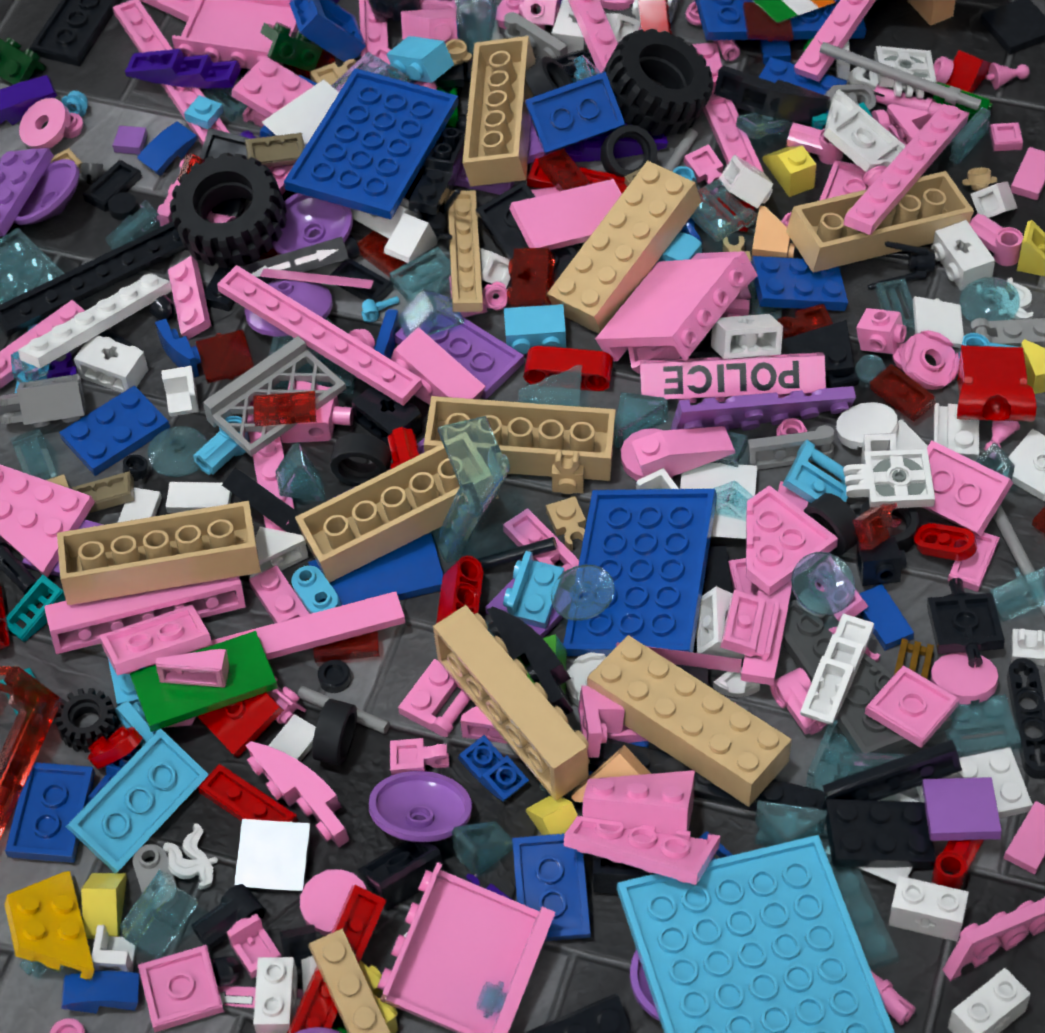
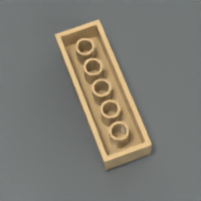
M529 36L474 43L462 162L471 187L526 180L531 118L525 100L533 97V93L526 80V71L536 62Z
M647 160L548 291L547 295L551 304H563L564 317L599 334L651 271L701 204L695 182Z
M943 171L920 177L871 235L843 225L847 212L868 189L794 206L786 232L814 273L902 251L886 247L885 242L887 241L916 247L932 244L935 231L967 220L970 224L974 210L949 174Z
M431 396L424 439V452L466 433L489 472L552 477V465L555 464L557 451H562V457L566 459L573 458L574 452H578L580 455L579 465H584V479L610 481L616 409Z
M463 433L296 516L295 519L305 542L325 578L330 583L499 497L491 473L466 433Z
M249 501L57 533L60 580L67 605L261 573Z
M465 605L433 626L438 661L556 801L589 779L588 764L590 761L587 751L589 747L587 739L579 730L574 732L568 725V719L560 707H553L550 704L543 687L538 682L532 683L527 677L528 674L523 664L518 659L513 660L508 655L507 648L501 638L498 636L493 637L489 633L487 624L479 613L473 614Z
M629 635L587 677V686L624 708L623 725L690 769L695 770V772L748 807L789 762L791 738Z

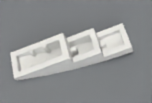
M842 614L835 635L832 634L825 655L821 657L800 711L801 716L833 725L873 633V622Z

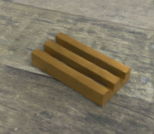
M902 638L894 675L903 666L905 654L908 652L912 653L909 669L914 672L918 656H925L921 676L927 679L934 645L928 644L927 647L921 646V642L917 641L914 644H909L908 639Z

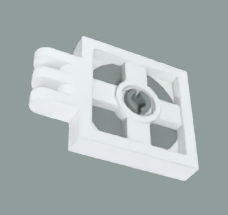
M876 46L875 61L936 83L931 51ZM877 74L879 86L893 89L895 97H901L902 91H904L907 98H912L913 92H916V98L923 99V90Z
M927 448L864 451V464L846 465L843 468L844 476H846L847 496L868 497L870 509L934 507L935 495Z

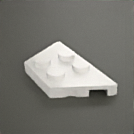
M840 89L836 91L831 101L823 136L865 172L876 166L888 167L906 146Z

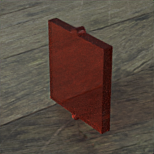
M743 2L748 39H764L769 42L773 40L793 41L790 18L777 23L755 2Z
M243 330L223 335L218 333L215 337L195 341L207 383L227 378L232 380L235 376L242 375L254 367Z

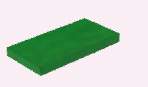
M256 631L194 651L227 650L229 672L226 686L223 688L161 683L156 665L130 673L150 732L277 689L276 679Z

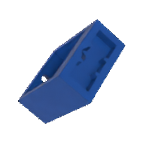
M291 0L289 4L299 32L343 62L355 59L361 55V51L366 47L355 16L332 0Z

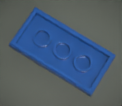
M425 534L330 582V585L338 595L341 606L395 591L399 600L441 591L443 571L432 534ZM316 560L308 562L309 566H315L320 569Z

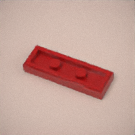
M220 763L198 786L200 794L241 822L242 819L283 822L298 821L295 813Z

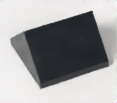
M405 841L358 869V872L372 893L386 899L383 909L387 912L420 892L418 888L425 871L433 872L437 862L442 864V857L439 849L430 843Z

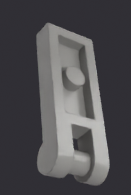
M510 12L504 16V25L507 28L505 30V39L529 36L533 53L541 59L543 57H551L553 59L568 54L567 44L521 15Z
M977 318L971 322L972 333L982 334L991 343L1021 347L1023 340L1026 339L1045 348V318L988 321L985 318Z
M823 425L819 426L816 431L748 440V465L757 466V470L793 465L797 452L805 440L815 444L816 447L814 448L829 458H833L834 446L832 442L834 441V429Z

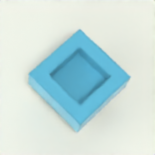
M199 95L184 112L185 120L209 129L223 114V105Z

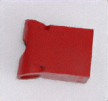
M961 345L957 379L959 391L957 419L1033 422L1036 417V398L1032 387L1027 385L1023 347Z

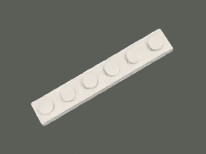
M155 274L142 276L140 280L121 288L109 298L98 301L95 306L88 310L77 313L69 321L53 327L51 331L41 337L32 339L29 344L18 349L20 360L38 368L44 367L153 303L158 297L172 292L170 281Z

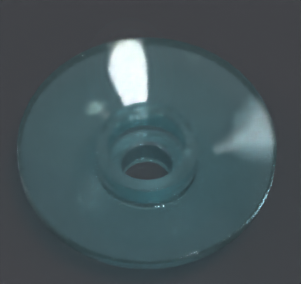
M996 277L980 278L968 284L962 291L960 296L961 312L970 322L977 318H985L988 321L1011 320L1019 310V293L1011 283L1004 279Z
M177 426L168 428L156 435L148 447L150 465L158 473L169 477H182L192 474L200 468L195 463L193 455L207 443V440L201 432L191 427Z
M826 552L808 554L796 564L792 572L791 585L795 597L803 607L819 615L836 614L845 609L854 596L855 580L852 571L842 559ZM815 583H821L824 587V592L819 591Z
M579 565L570 568L557 578L552 587V605L559 615L569 620L582 621L594 618L606 610L613 600L615 593L613 579L606 570L599 566Z

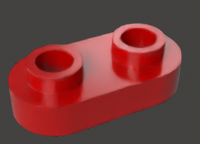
M928 523L919 527L914 536L917 550L927 556L962 561L972 557L977 551L975 536L972 531L966 528Z
M123 726L116 730L109 738L106 739L102 736L89 747L88 750L91 753L87 759L96 769H100L125 757L139 745L143 737L134 727L126 729Z

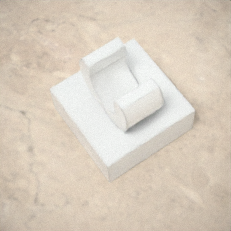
M1013 629L1011 634V662L1024 658L1033 661L1036 665L1044 666L1045 631Z

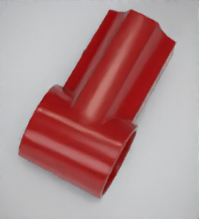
M399 427L392 430V433L387 437L393 463H390L391 469L420 455L416 436L412 429Z
M949 840L943 852L936 858L931 882L960 890L963 880L981 849L984 840ZM944 871L952 872L954 875L946 874Z

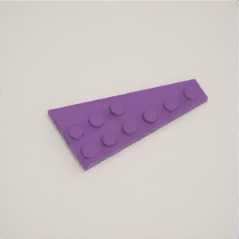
M848 386L819 389L814 391L811 396H806L803 390L792 391L790 395L779 398L777 392L738 395L726 399L725 403H719L715 397L704 398L703 402L697 405H690V400H679L671 430L725 426L728 433L730 429L740 427L742 430H752L759 427L761 423L771 422L772 425H779L785 419L801 416V419H811L817 417L819 413L831 411L832 414H839L852 406L856 395L854 387Z

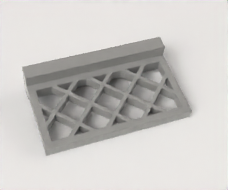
M297 336L203 401L207 421L214 428L219 426L250 456H253L346 390V384L307 350L306 342ZM307 363L313 367V373H297V370ZM281 381H290L289 390H273V387ZM295 381H312L311 390H294ZM317 382H330L334 385L328 390H316ZM256 398H267L266 406H249V404ZM272 398H288L287 407H271ZM293 398H310L309 403L304 407H292ZM233 414H243L241 423H228L225 419ZM248 414L264 415L263 424L247 423ZM269 415H286L285 420L280 424H268ZM245 432H262L261 437L252 444L245 439Z

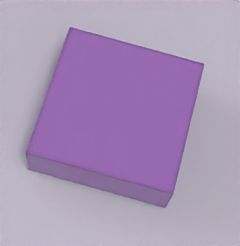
M119 126L113 143L114 152L140 154L148 135L146 128Z

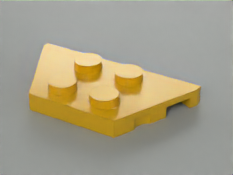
M70 871L62 872L8 894L4 905L16 957L31 962H41L45 966L59 970L61 965L82 971L80 978L91 980L94 966Z

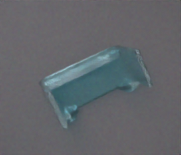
M486 416L440 426L437 429L460 485L442 526L431 531L439 552L446 563L459 560L484 523L506 479V474L510 470L508 458L505 454L501 453Z

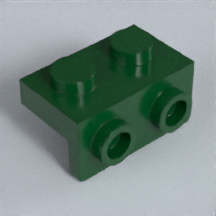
M264 22L260 33L272 41L267 54L268 58L309 72L315 70L323 51L322 47L302 35L299 29L295 33L291 31L289 26L276 22L274 26Z
M7 37L6 41L0 39V77L14 85L29 80L36 67L45 71L46 66L38 62L41 58L27 48L23 53L20 51L22 45Z

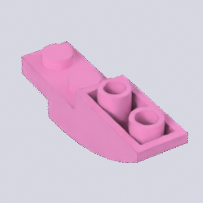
M252 741L246 745L251 756L247 759V762L258 776L263 773L267 777L269 782L266 783V786L276 800L282 797L288 806L296 802L307 817L313 814L319 822L315 827L326 842L332 839L340 848L350 840L345 827L334 815V812L341 808L338 797L324 780L303 763L282 751Z

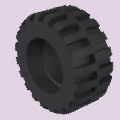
M643 29L634 31L624 36L617 44L603 72L606 71L622 117L627 125L639 126L651 132L653 136L664 134L666 137L681 134L695 124L712 95L713 78L710 67L706 66V59L703 55L697 53V49L692 44L689 46L684 42L685 39L679 36L676 38L667 31L657 32V29H647L646 32ZM651 79L656 80L657 82L661 83L663 86H661V85L655 83V82L652 81Z
M229 153L220 154V157L214 159L213 156L204 159V163L200 165L198 163L190 167L191 172L188 174L184 173L179 179L180 186L176 185L172 192L173 199L170 201L171 218L186 250H189L191 255L197 260H203L204 264L214 266L215 263H218L219 268H230L231 264L244 266L246 261L252 260L254 262L260 259V254L263 252L267 254L274 247L272 243L274 241L278 242L282 236L281 229H284L287 220L285 216L287 212L286 205L271 170L267 166L261 165L259 160L250 157L248 160L246 155L242 154L230 156ZM233 198H243L252 201L247 211L235 220L226 223L206 221L210 211L223 201Z

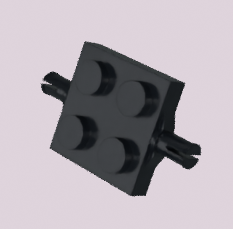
M953 578L949 581L952 594L927 599V610L938 654L966 652L969 666L974 668L975 663L976 667H979L983 663L980 651L1004 649L1005 639L993 593L973 594L965 592L962 579L957 578L956 584V580Z

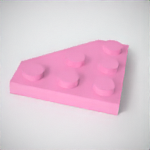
M770 485L747 501L746 578L767 595L774 593L837 547L838 537Z

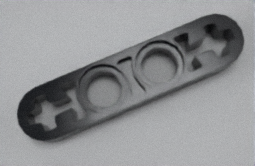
M1020 658L1011 662L1009 666L1007 685L1024 772L1028 776L1035 779L1045 778V701L1037 665L1029 659ZM1018 671H1023L1024 675L1028 676L1026 687H1022V677L1020 674H1017ZM1031 698L1036 702L1037 707L1025 709L1019 704V700ZM1034 726L1039 728L1043 735L1039 738H1030L1025 734L1024 729ZM1035 749H1040L1039 758L1041 762H1044L1043 766H1038V763L1033 761Z

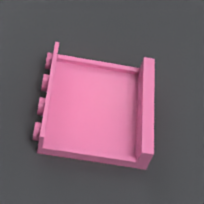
M197 0L182 35L172 36L174 49H181L185 57L209 54L213 62L237 60L241 68L252 69L263 56L267 57L272 44L270 39L260 33L264 22L274 26L276 22L289 26L292 32L297 33L298 26L289 4L291 0ZM274 61V62L278 63V64L281 65V66H283V64H284V63H280V62Z
M736 257L658 261L595 340L602 351L610 354L614 361H618L628 347L672 345L676 347L682 359L687 360L747 284L749 278Z
M437 862L433 872L426 870L418 888V890L424 892L420 904L412 902L405 922L410 924V928L406 937L399 935L391 955L397 957L393 969L385 968L377 988L383 990L380 1000L455 1033H508L555 912L544 907L537 911L440 870L442 864Z

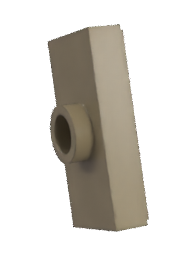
M302 133L245 139L248 160L250 157L259 160L261 165L267 167L295 164L305 148Z
M130 471L71 487L72 490L92 497L95 503L89 513L134 501V478Z

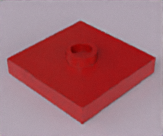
M266 692L197 717L238 758L247 749L246 745L251 741L254 742L284 709Z

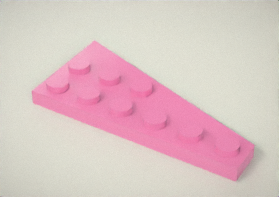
M0 465V537L17 550L29 563L35 566L42 575L48 578L59 561L57 533L79 529L95 502L90 495Z

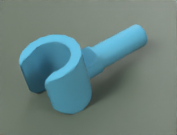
M396 296L377 303L372 299L365 300L362 304L363 311L361 312L364 322L372 323L379 318L378 311L398 304L399 298Z

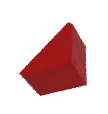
M958 50L953 61V71L945 84L973 93L989 73L991 63Z

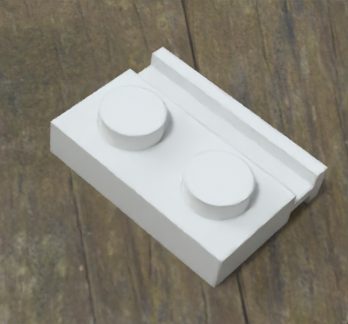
M934 403L933 441L978 462L979 420L957 419L958 404H948L947 407Z

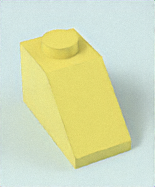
M803 145L786 147L763 156L764 163L789 197L815 187L816 163Z

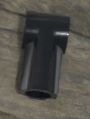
M240 883L230 888L222 896L217 907L191 926L203 945H207L208 950L211 951L228 938L227 931L237 921L243 918H250L255 914H258L262 920L266 914V909L246 885Z

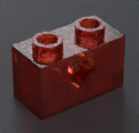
M549 248L514 249L513 259L509 260V275L512 277V286L507 288V302L512 308L552 305L547 293L554 282L555 258Z

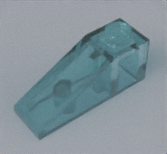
M455 0L460 40L466 43L467 52L474 53V43L492 40L497 14L496 0Z

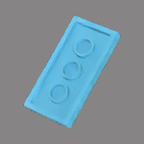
M160 728L70 821L66 828L109 869L117 873L209 774Z

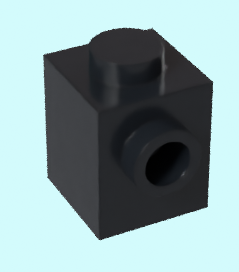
M895 537L857 541L856 567L862 586L901 582V569L906 568V556L904 549L899 550Z

